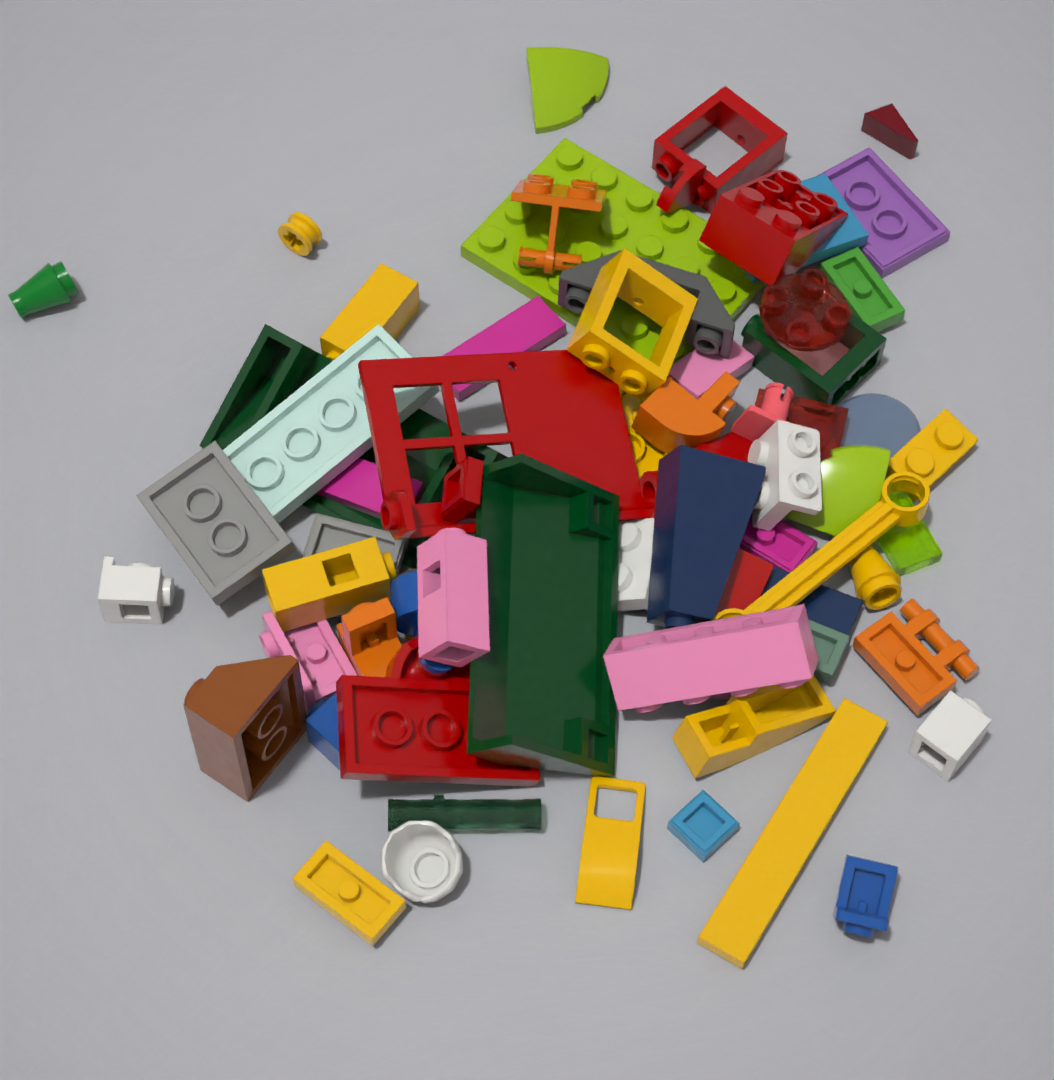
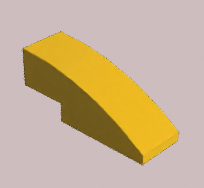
M813 675L806 683L794 688L784 689L780 688L778 684L759 687L756 692L746 696H731L726 705L685 716L672 739L693 776L698 778L778 746L830 718L836 710Z

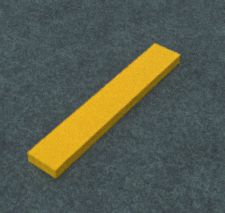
M846 698L843 699L698 936V944L743 969L885 731L888 721Z

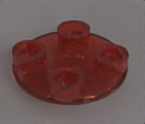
M816 268L806 269L802 273L785 275L776 285H768L762 293L759 304L760 319L769 335L780 344L798 351L813 352L833 346L844 336L851 320V310L844 295L835 285L828 281L823 271Z

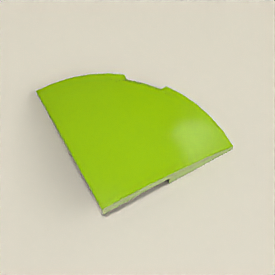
M526 48L535 134L547 133L567 127L583 118V108L594 96L595 102H599L608 81V58L570 48Z
M851 445L832 449L830 452L832 457L821 461L822 510L816 515L791 510L785 517L837 536L879 502L891 454L889 449L871 445Z

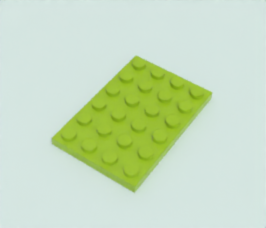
M566 138L530 173L554 177V184L571 186V181L574 179L594 181L598 183L597 189L607 190L606 199L600 212L561 207L556 252L581 254V264L626 248L634 255L705 276L733 321L766 284L763 281L752 283L741 267L699 241L707 224L706 220L684 207L669 213L665 212L656 205L660 193ZM511 193L461 244V257L532 300L539 296L557 316L576 327L581 314L558 305L559 277L562 271L554 270L553 274L544 273V268L518 266L520 247L546 251L552 206L511 201ZM617 296L603 329L650 360L663 327ZM687 329L673 364L696 349L685 345Z

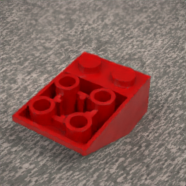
M776 169L720 194L699 241L764 283L774 287L789 279L846 220L848 213L838 208V203L832 197L820 192L814 193L801 185L800 178L786 170Z

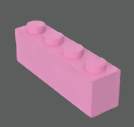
M805 604L613 638L603 655L618 711L635 708V711L638 713L650 712L660 708L664 703L680 700L685 705L698 704L708 700L711 695L728 692L734 697L746 696L756 692L759 687L775 684L784 689L794 688L806 683L808 679L813 677L819 660Z

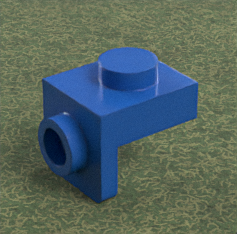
M846 854L833 912L836 920L844 921L843 931L866 937H873L875 929L887 931L889 923L887 917L898 866Z

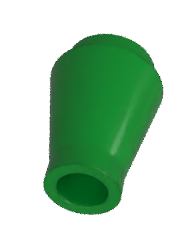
M62 261L53 266L50 263L46 264L16 291L8 294L20 317L23 318L35 312L71 302L70 297L79 293Z

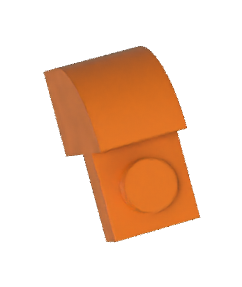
M725 371L697 400L672 378L668 377L666 382L659 386L640 405L631 428L665 453H670L679 445L694 448L720 437L726 425L724 420L737 405V402L732 398L740 382Z
M387 597L376 602L358 604L349 613L342 615V623L336 625L341 646L358 676L386 677L388 664L402 646L397 637L396 613Z

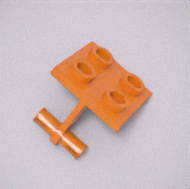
M529 174L527 180H520L512 191L511 201L552 206L546 251L520 247L518 266L544 268V273L553 274L554 270L564 271L580 265L582 262L581 254L556 252L561 207L600 212L606 199L607 190L597 189L598 183L589 180L574 179L571 181V186L554 184V177L541 174Z

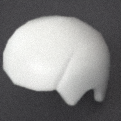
M407 821L392 830L382 846L381 870L384 878L406 899L415 903L419 901L422 903L437 902L454 890L463 873L462 850L453 836L439 824L432 821Z

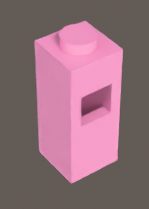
M459 528L442 529L436 535L417 546L419 658L461 668L490 651L487 540L468 535Z

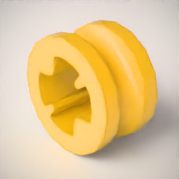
M293 212L288 218V223H283L278 228V235L284 245L300 256H307L313 249L312 245H317L322 240V232L318 225L310 217L300 212Z

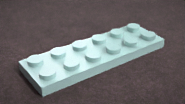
M379 324L223 450L278 524L373 447L358 363L360 360L412 358ZM439 386L393 388L400 423L440 391Z

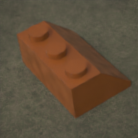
M291 655L216 666L206 679L200 678L191 686L183 704L200 771L247 802L307 731L305 722L307 711L299 660Z

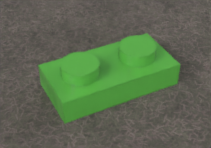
M859 247L820 263L818 274L842 307L874 330L879 332L903 321L906 310Z

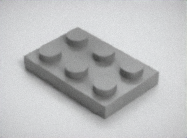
M216 441L136 495L216 606L262 574V569L276 565L297 550L291 539Z

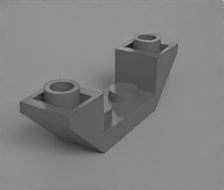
M621 250L562 271L559 277L558 305L566 307L572 312L582 314L601 267L620 253ZM637 256L698 298L688 323L685 345L696 348L705 354H716L729 358L735 323L707 277Z

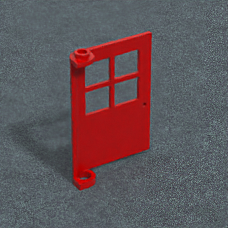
M549 350L359 361L358 369L383 497L380 509L381 523L384 530L390 531L395 540L432 537L438 531L445 528H459L464 530L466 534L476 533L477 507L458 523H453L441 519L442 502L415 504L405 451L453 448L457 466L466 459L464 447L510 444L513 456L522 453L618 495L619 521L655 517L658 471L644 472L639 482L618 384L597 370L586 366L581 359L569 351ZM498 382L508 433L462 436L452 385ZM440 386L450 437L403 440L393 388Z

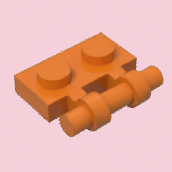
M910 599L900 609V613L909 621L904 625L891 611L855 636L852 646L918 716L947 695L950 690L954 689L957 680L948 670L955 669L967 681L979 671L980 667L968 656L970 650L961 640L954 641L939 625L940 618L931 609L924 610L915 599ZM925 638L938 653L933 656L918 639Z

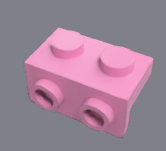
M272 611L262 614L265 632L259 634V639L267 657L291 655L299 660L307 713L321 698L326 696L330 698L336 693V681L341 675L358 676L326 619L283 632Z

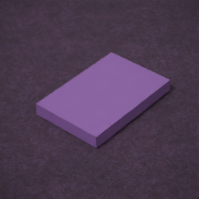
M870 147L821 173L827 175L869 234L866 245L859 247V249L881 278L886 277L948 241L950 230Z

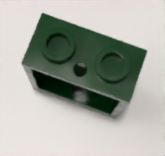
M804 278L799 280L790 290L787 288L782 289L773 299L770 308L761 316L756 314L751 317L741 333L743 337L742 347L755 356L752 366L773 382L784 384V390L789 386L794 391L796 399L823 419L880 365L887 340L883 335ZM797 312L850 349L823 376L770 338Z

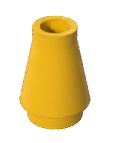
M872 544L849 562L856 597L863 600V604L867 608L880 610L898 600L901 595V578L873 548Z

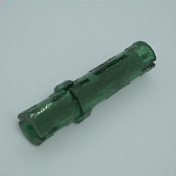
M434 795V799H388V832H391L407 821H432L439 824L446 831H541V798L457 800L444 799V795Z

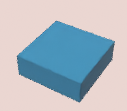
M702 790L668 821L667 829L704 863L738 831L740 823L707 792Z

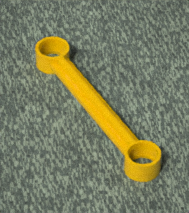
M897 472L890 475L883 483L878 503L746 609H725L717 613L713 620L796 606L894 525L909 527L919 523L926 514L930 497V488L927 482L921 476L912 472ZM905 491L915 495L921 503L913 507H902L893 503L888 496L894 492Z

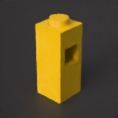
M381 263L321 335L322 355L335 360L378 324L395 340L420 309L419 283Z
M376 537L262 569L265 592L272 613L283 632L348 613L352 608L364 602H376L385 597L391 600L390 581L397 577L390 553L385 552L381 554Z

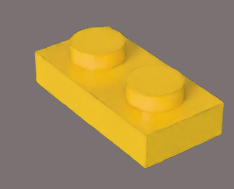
M945 408L889 459L886 476L889 477L897 472H912L921 476L930 488L968 453L979 439ZM903 491L913 502L918 499L915 495Z
M327 840L292 878L293 885L372 947L406 909V900Z

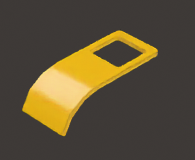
M593 776L591 778L575 903L631 910L645 795V784L643 782ZM607 788L635 792L637 798L634 820L627 821L595 816L594 809L597 789Z

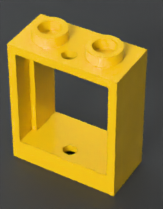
M624 248L601 267L566 350L581 359L586 366L597 370L618 384L622 390L633 394L641 400L666 382L698 298ZM617 296L663 327L650 360L603 329Z

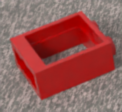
M726 86L654 140L652 169L655 170L662 180L673 185L684 173L679 169L684 164L693 160L683 150L714 126L748 152L717 177L707 169L705 170L692 204L701 206L709 214L712 213L720 194L763 176L779 165L784 158L788 135L786 131Z

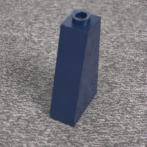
M679 445L659 460L647 623L664 626V629L713 620L764 481L766 467L684 445Z

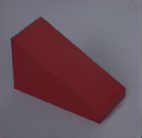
M893 104L864 113L861 127L862 132L909 160L914 158L918 139Z

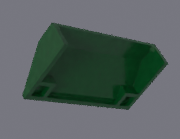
M522 453L484 465L480 505L476 511L475 537L487 540L490 651L470 662L467 754L503 765L600 777L615 776L616 701L603 655L613 638H617L619 496Z

